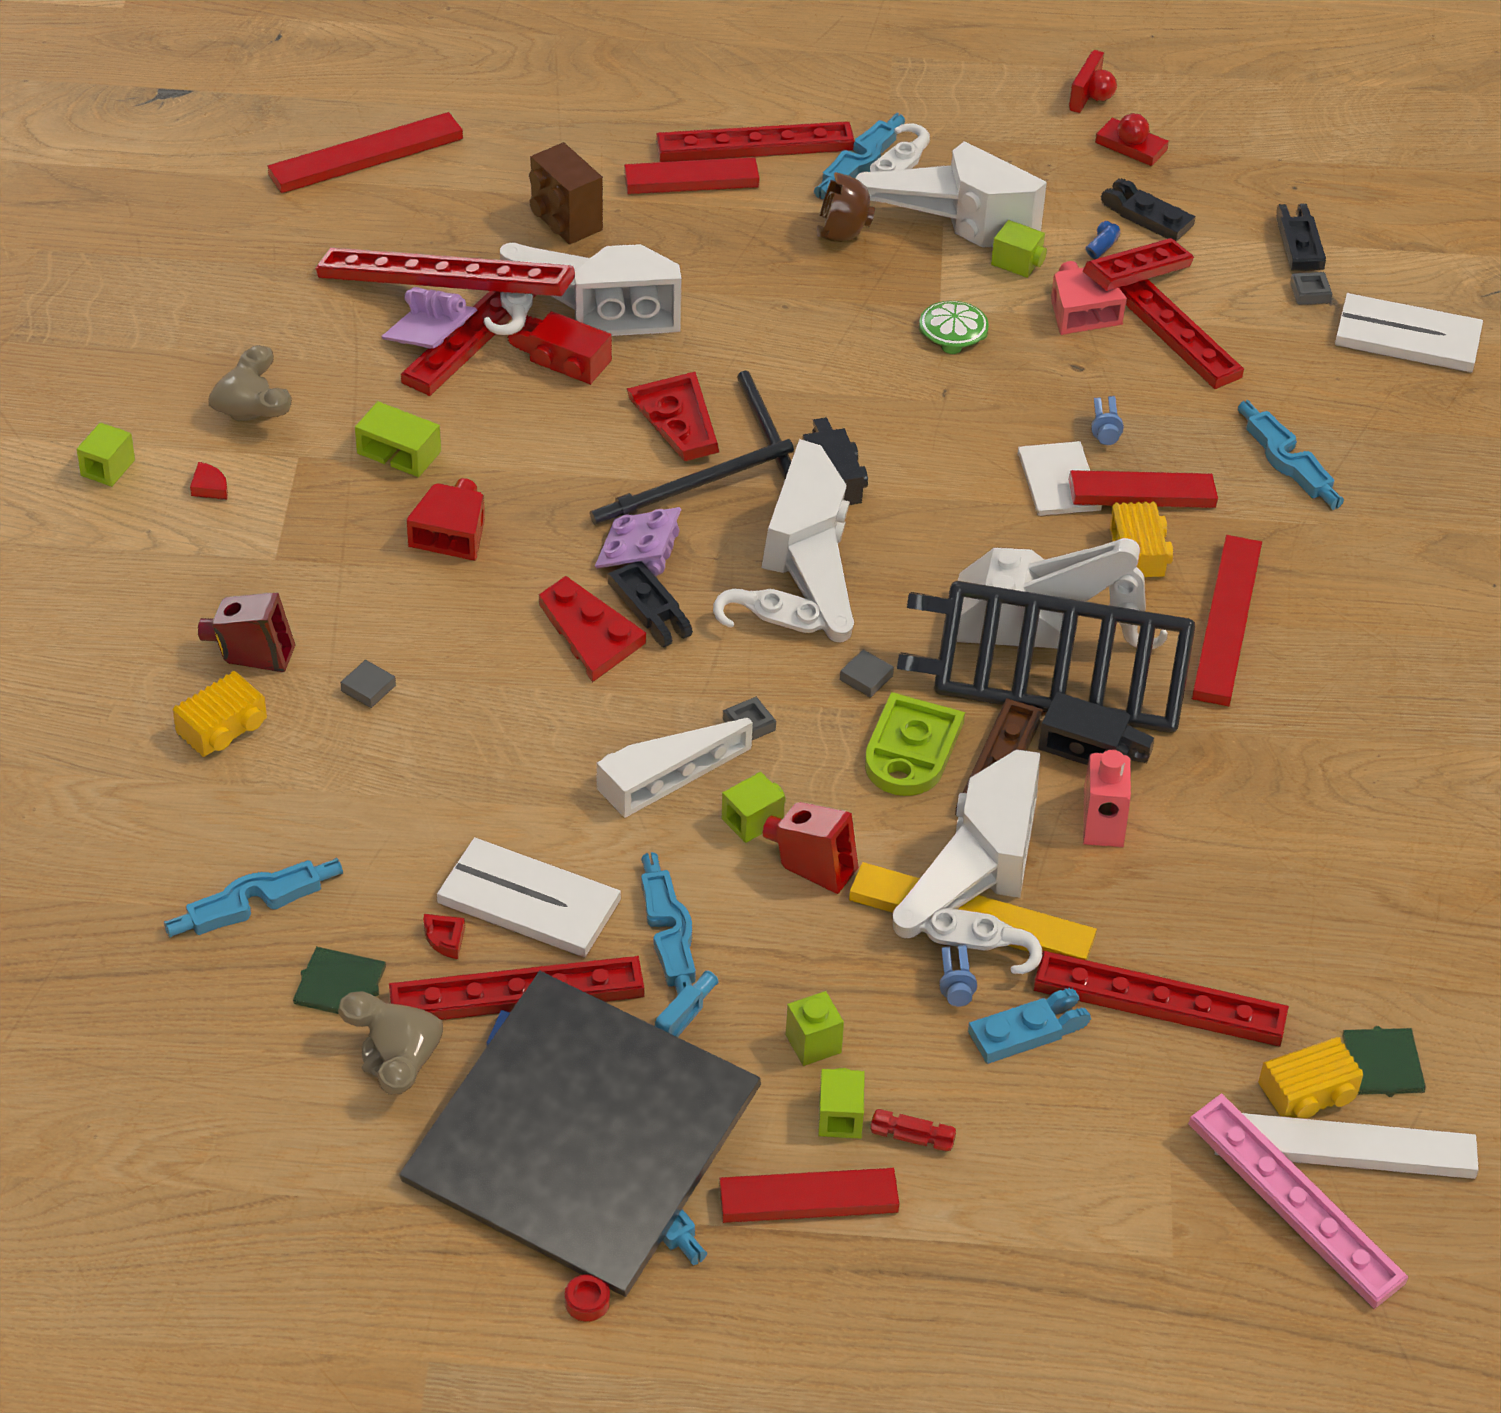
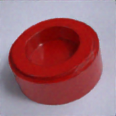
M585 1274L575 1277L566 1286L565 1307L573 1318L579 1321L590 1322L600 1319L608 1311L610 1306V1290L607 1283L601 1279Z

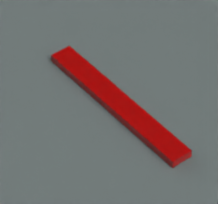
M330 248L315 267L318 278L560 297L563 296L575 278V270L572 265Z

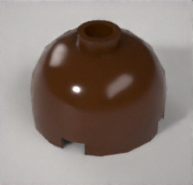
M835 172L834 177L836 181L830 180L820 211V216L826 218L824 227L818 225L817 236L831 241L844 242L858 236L864 226L870 227L875 207L870 206V194L867 187L861 181Z

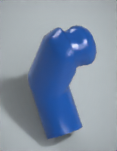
M1109 221L1100 223L1097 227L1098 236L1085 247L1087 254L1093 259H1098L1119 239L1121 234L1119 226L1111 224Z

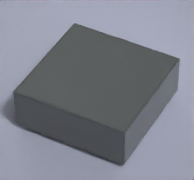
M1325 272L1294 273L1291 275L1290 284L1297 305L1331 303L1333 293Z
M863 649L840 671V680L871 698L893 677L894 667Z
M364 660L340 682L341 691L372 708L396 686V678L373 663Z
M757 696L723 710V720L725 723L743 718H749L753 722L752 740L776 731L777 721Z

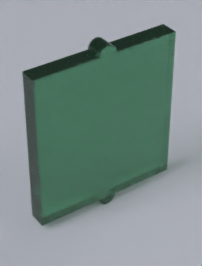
M316 946L307 969L301 971L302 980L293 998V1002L296 1005L339 1014L340 1000L349 993L363 991L373 996L379 995L378 985L385 971L386 962Z
M1374 1026L1373 1029L1343 1030L1342 1037L1345 1048L1349 1050L1350 1056H1353L1354 1061L1358 1063L1359 1069L1363 1071L1358 1095L1386 1094L1388 1097H1393L1394 1094L1425 1093L1426 1085L1412 1028L1382 1029L1380 1026Z

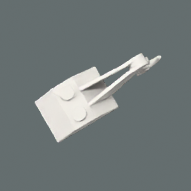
M907 123L895 128L894 132L896 134L912 132L918 137L912 142L898 143L871 165L870 172H863L856 176V179L867 187L871 201L950 217L955 234L980 247H993L995 236L1008 220L1041 231L1046 181L965 141L952 151L950 166L912 169L918 164L923 149L930 142V134L921 125Z
M506 243L500 248V260L574 266L575 278L563 296L552 297L575 309V320L608 332L612 336L680 332L681 273L679 264L641 244L606 246L591 258L532 248L518 243ZM500 292L501 304L511 315L512 321L509 324L498 325L494 324L489 317H486L484 319L486 328L498 335H512L519 332L524 327L526 314L533 304L532 294Z
M799 439L768 528L762 568L781 573L789 571L805 598L775 589L759 591L729 589L718 595L713 604V613L722 625L729 628L734 626V622L725 616L723 610L729 603H738L747 607L766 622L803 633H812L818 629H823L828 638L835 642H844L851 637L854 619L852 617L838 543L841 541L846 522L844 521L850 502L844 500L847 485L821 445Z
M1122 538L1108 544L1046 560L1033 550L993 548L960 572L958 581L1080 601H1088L1109 586L1111 606L1141 611L1146 610L1145 578L1143 573L1136 567L1140 546L1137 542L1128 538ZM964 597L957 642L980 643L987 601ZM1002 603L995 644L1019 646L1025 607ZM1040 610L1034 647L1058 648L1063 613ZM1119 623L1125 640L1131 646L1137 648L1138 626ZM1161 630L1159 636L1154 638L1152 649H1156L1164 644L1167 640V630Z
M1015 750L970 777L967 793H959L956 817H958L956 834L893 912V929L898 936L912 938L921 932H925L936 943L957 947L967 945V948L978 950H991L1011 944L1020 945L1028 949L1030 956L1026 963L1012 966L1011 972L1013 974H1025L1031 972L1039 965L1042 958V947L1039 940L1032 933L1014 928L991 914L958 910V908L989 888L999 895L1020 898L1038 793L1040 753Z

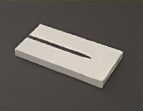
M1347 293L1335 345L1473 373L1483 320Z
M475 837L437 893V903L584 958L621 900V890Z

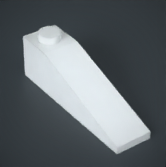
M743 718L628 745L615 753L606 755L601 761L597 762V790L626 818L750 750L752 746L753 722L749 718Z

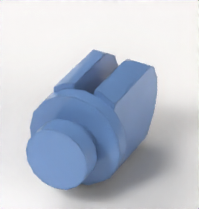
M1108 396L1109 413L1103 414L1101 397L1094 398L1095 419L1092 422L1091 430L1093 436L1104 445L1116 443L1124 429L1123 421L1117 415L1115 396Z
M967 945L958 946L961 970L953 971L950 947H942L944 976L940 979V991L951 1005L957 1007L965 1006L972 1001V995L977 990L976 977L969 970Z

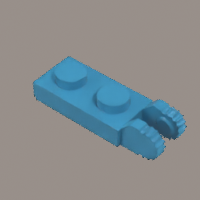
M1073 988L1054 992L1046 1000L1042 998L970 1022L968 1033L985 1062L989 1064L1060 1040L1062 1036L1087 1026L1090 1023L1091 1015L1087 1009L1082 1007L1068 1011L1079 1000L1076 991ZM1067 1011L1059 1019L1056 1018V1014Z

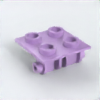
M413 287L405 294V300L409 303L411 311L381 337L384 340L395 341L401 344L407 343L425 348H435L441 345L444 339L456 328L464 325L465 321L477 309L466 306L465 300L459 294L445 293L432 289L427 291V289Z
M681 508L656 509L649 513L623 515L615 518L595 564L596 569L642 561L655 577L662 574L665 570V560L670 557L674 547V540L680 531L677 519Z

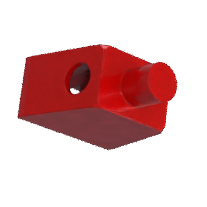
M461 478L456 482L455 487L440 483L432 485L407 518L408 547L476 561L485 522L484 495L477 491L476 484L470 479Z
M798 802L793 805L783 819L772 815L765 821L762 831L763 837L779 844L781 864L785 869L837 894L840 893L858 870L859 865L852 813Z

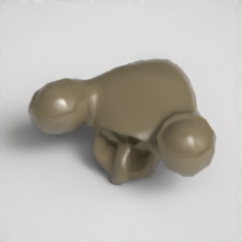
M257 345L246 350L241 355L237 366L214 386L209 395V406L216 411L231 416L235 421H249L260 416L278 417L288 413L292 404V397L287 389H270L265 377H261L273 363L274 356L271 348Z
M363 991L349 993L339 1003L338 1012L344 1022L357 1027H369V1036L362 1045L364 1062L362 1070L376 1076L381 1088L389 1095H401L410 1089L415 1083L420 1069L440 1042L443 1033L442 1020L425 1010L386 1003Z

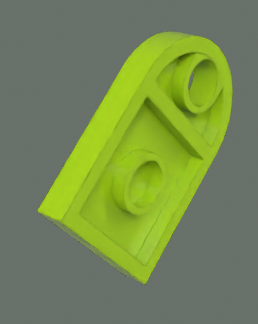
M891 692L866 749L865 770L871 782L885 792L900 796L918 795L932 789L943 775L964 724L965 712ZM899 771L908 776L898 779L892 777L890 773Z

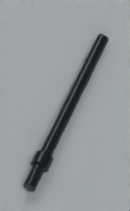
M741 371L737 375L738 382L768 446L782 441L750 372ZM788 454L775 459L784 480L792 462Z
M786 439L632 496L631 493L619 496L615 498L614 503L590 511L591 520L594 525L618 516L637 514V509L793 453V444L790 439Z

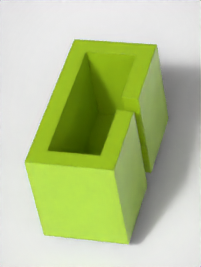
M379 401L375 403L355 426L357 454L385 464L400 449L390 461L391 467L418 478L441 453L439 424Z

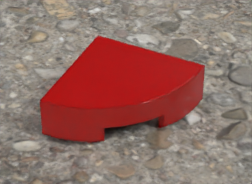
M198 462L190 485L191 496L227 500L228 488L224 474L210 464Z
M424 914V933L430 946L446 957L458 959L465 931V918Z

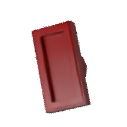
M1098 50L1091 51L1073 81L1069 101L1070 111L1081 113L1090 97L1096 101H1106L1115 94L1117 90L1116 78L1111 72L1102 70L1104 52Z
M1137 113L1128 114L1121 120L1112 117L1096 133L1095 143L1149 166H1153L1168 150L1169 144L1168 140L1151 134L1147 119Z

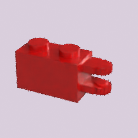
M550 311L543 320L527 315L524 327L519 332L507 336L512 346L530 354L531 362L590 385L612 361V334Z

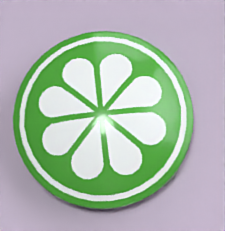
M961 301L938 302L927 307L920 316V333L934 343L942 345V350L949 354H957L961 352L962 347L973 345L985 339L988 335L989 323L987 317L980 309L969 303Z

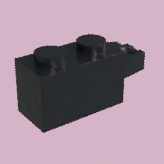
M827 417L813 419L814 428L812 433L803 434V440L822 446L847 485L844 500L849 501V505L861 504L863 488L868 487V475L865 466H860L858 463L859 457L856 443L850 442L845 428L833 430Z
M1057 692L1041 724L1038 750L1088 765L1089 757L1093 753L1103 754L1107 750H1116L1130 757L1132 761L1147 764L1153 750L1154 737L1129 725L1131 715Z

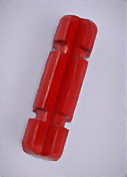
M877 1109L874 1112L870 1126L873 1134L887 1137L889 1133L893 1134V1139L925 1147L930 1143L934 1144V1149L946 1152L951 1151L956 1137V1129L953 1126L939 1123V1127L933 1126L932 1121L899 1114V1117H894L893 1112L883 1109Z

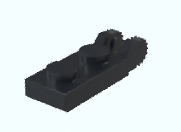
M1117 179L1112 185L1113 189L1107 188L1101 193L1100 197L1104 206L1119 213L1121 217L1167 239L1172 238L1178 241L1194 226L1196 216L1154 197L1150 193L1138 190L1135 184L1129 180Z
M1278 204L1276 211L1277 222L1291 271L1324 270L1326 256L1314 216L1310 215L1307 204L1298 205L1296 217H1290L1287 204Z
M642 561L631 563L608 573V584L646 629L650 628L653 638L661 647L669 646L673 641L671 633L664 621L669 619L673 629L681 638L685 639L692 635L693 628L685 614L680 610L679 603Z

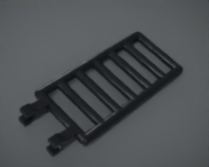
M954 581L951 584L948 598L911 592L908 595L907 608L945 614L938 659L901 652L898 657L897 669L935 675L934 690L937 694L1003 705L1007 698L1043 709V712H1047L1057 692L1066 694L1078 617L1082 616L1102 620L1088 702L1103 706L1117 622L1140 626L1126 710L1107 708L1131 715L1129 724L1131 727L1166 733H1174L1179 727L1196 628L1195 622L1192 619L964 581ZM964 597L987 601L973 684L950 681ZM1002 603L1025 607L1011 691L988 687ZM1040 610L1063 613L1049 697L1027 694ZM1155 629L1179 632L1165 716L1141 713Z

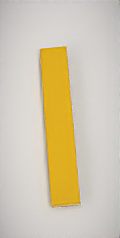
M862 862L850 889L849 900L893 913L920 878ZM980 895L958 908V910L991 914L1014 928L1032 933L1039 940L1042 952L1048 951L1088 960L1096 938V928ZM1013 944L1006 945L1029 952L1028 949L1024 946Z

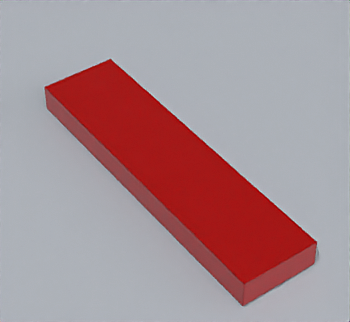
M756 157L624 164L627 194L759 187L760 177Z
M1169 238L1087 261L1082 272L1108 291L1190 267L1194 256L1175 240Z
M1070 470L1068 479L1073 505L1113 506L1115 503L1121 505L1123 502L1126 504L1130 502L1133 504L1137 502L1141 504L1147 502L1150 504L1154 501L1157 507L1216 508L1218 502L1213 474Z
M894 1168L719 1177L723 1223L899 1213V1197Z

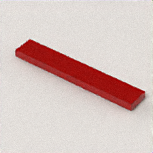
M446 112L267 165L268 175L279 191L285 193L463 139V129L450 112Z
M849 121L656 133V144L660 162L854 151L855 142Z
M1146 279L1119 287L1126 297L1125 305L1214 389L1243 378L1244 368L1150 280Z
M489 291L473 306L477 311L465 321L464 325L456 328L444 339L441 345L435 348H428L401 373V383L428 396H431L495 335V333L486 328L484 323L486 317H489L494 324L505 325L512 319L511 315L501 304L500 292Z
M1226 535L1192 695L1193 700L1230 707L1263 541Z
M1048 951L1042 952L1033 989L1036 992L1052 995L1054 992L1073 988L1078 994V1001L1279 1047H1281L1289 1008L1288 1005Z
M639 956L389 983L391 1004L422 1009L434 1014L440 1020L499 1014L501 1010L511 1012L539 970L604 1002L642 998L645 996V988Z

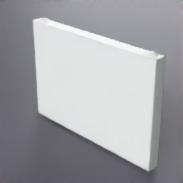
M1080 441L1018 447L1017 454L1020 458L1038 516L1101 510L1102 505H1073L1068 480L1070 470L1090 471Z

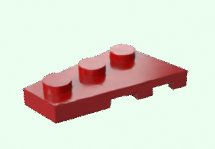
M696 372L627 388L630 401L684 461L720 453Z
M564 576L539 594V606L557 632L564 635L571 645L572 654L577 660L580 659L586 667V674L592 683L646 644L645 631L567 576Z

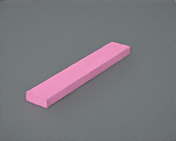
M1222 1093L1190 1117L1189 1125L1374 1309L1406 1284L1408 1276Z

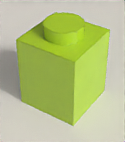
M1008 220L994 238L991 265L1028 278L1036 266H1042L1046 258L1047 248L1043 247L1045 233Z
M101 422L76 449L80 475L111 487L135 461L132 434Z
M760 771L722 792L721 819L747 843L762 834L763 826L769 816L773 815L781 819L784 818L785 794L777 783H772Z
M827 991L787 1004L786 1037L803 1066L842 1053L844 1021Z
M847 1068L821 1069L818 1136L862 1138L865 1071Z

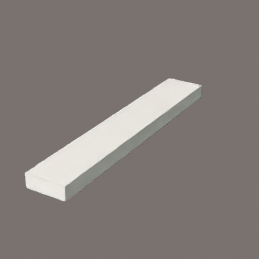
M1242 1113L1291 1162L1476 1179L1479 1170L1476 1134Z

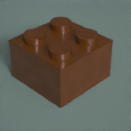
M565 142L530 156V207L534 215L540 217L551 227L556 235H560L569 245L602 231L603 176Z

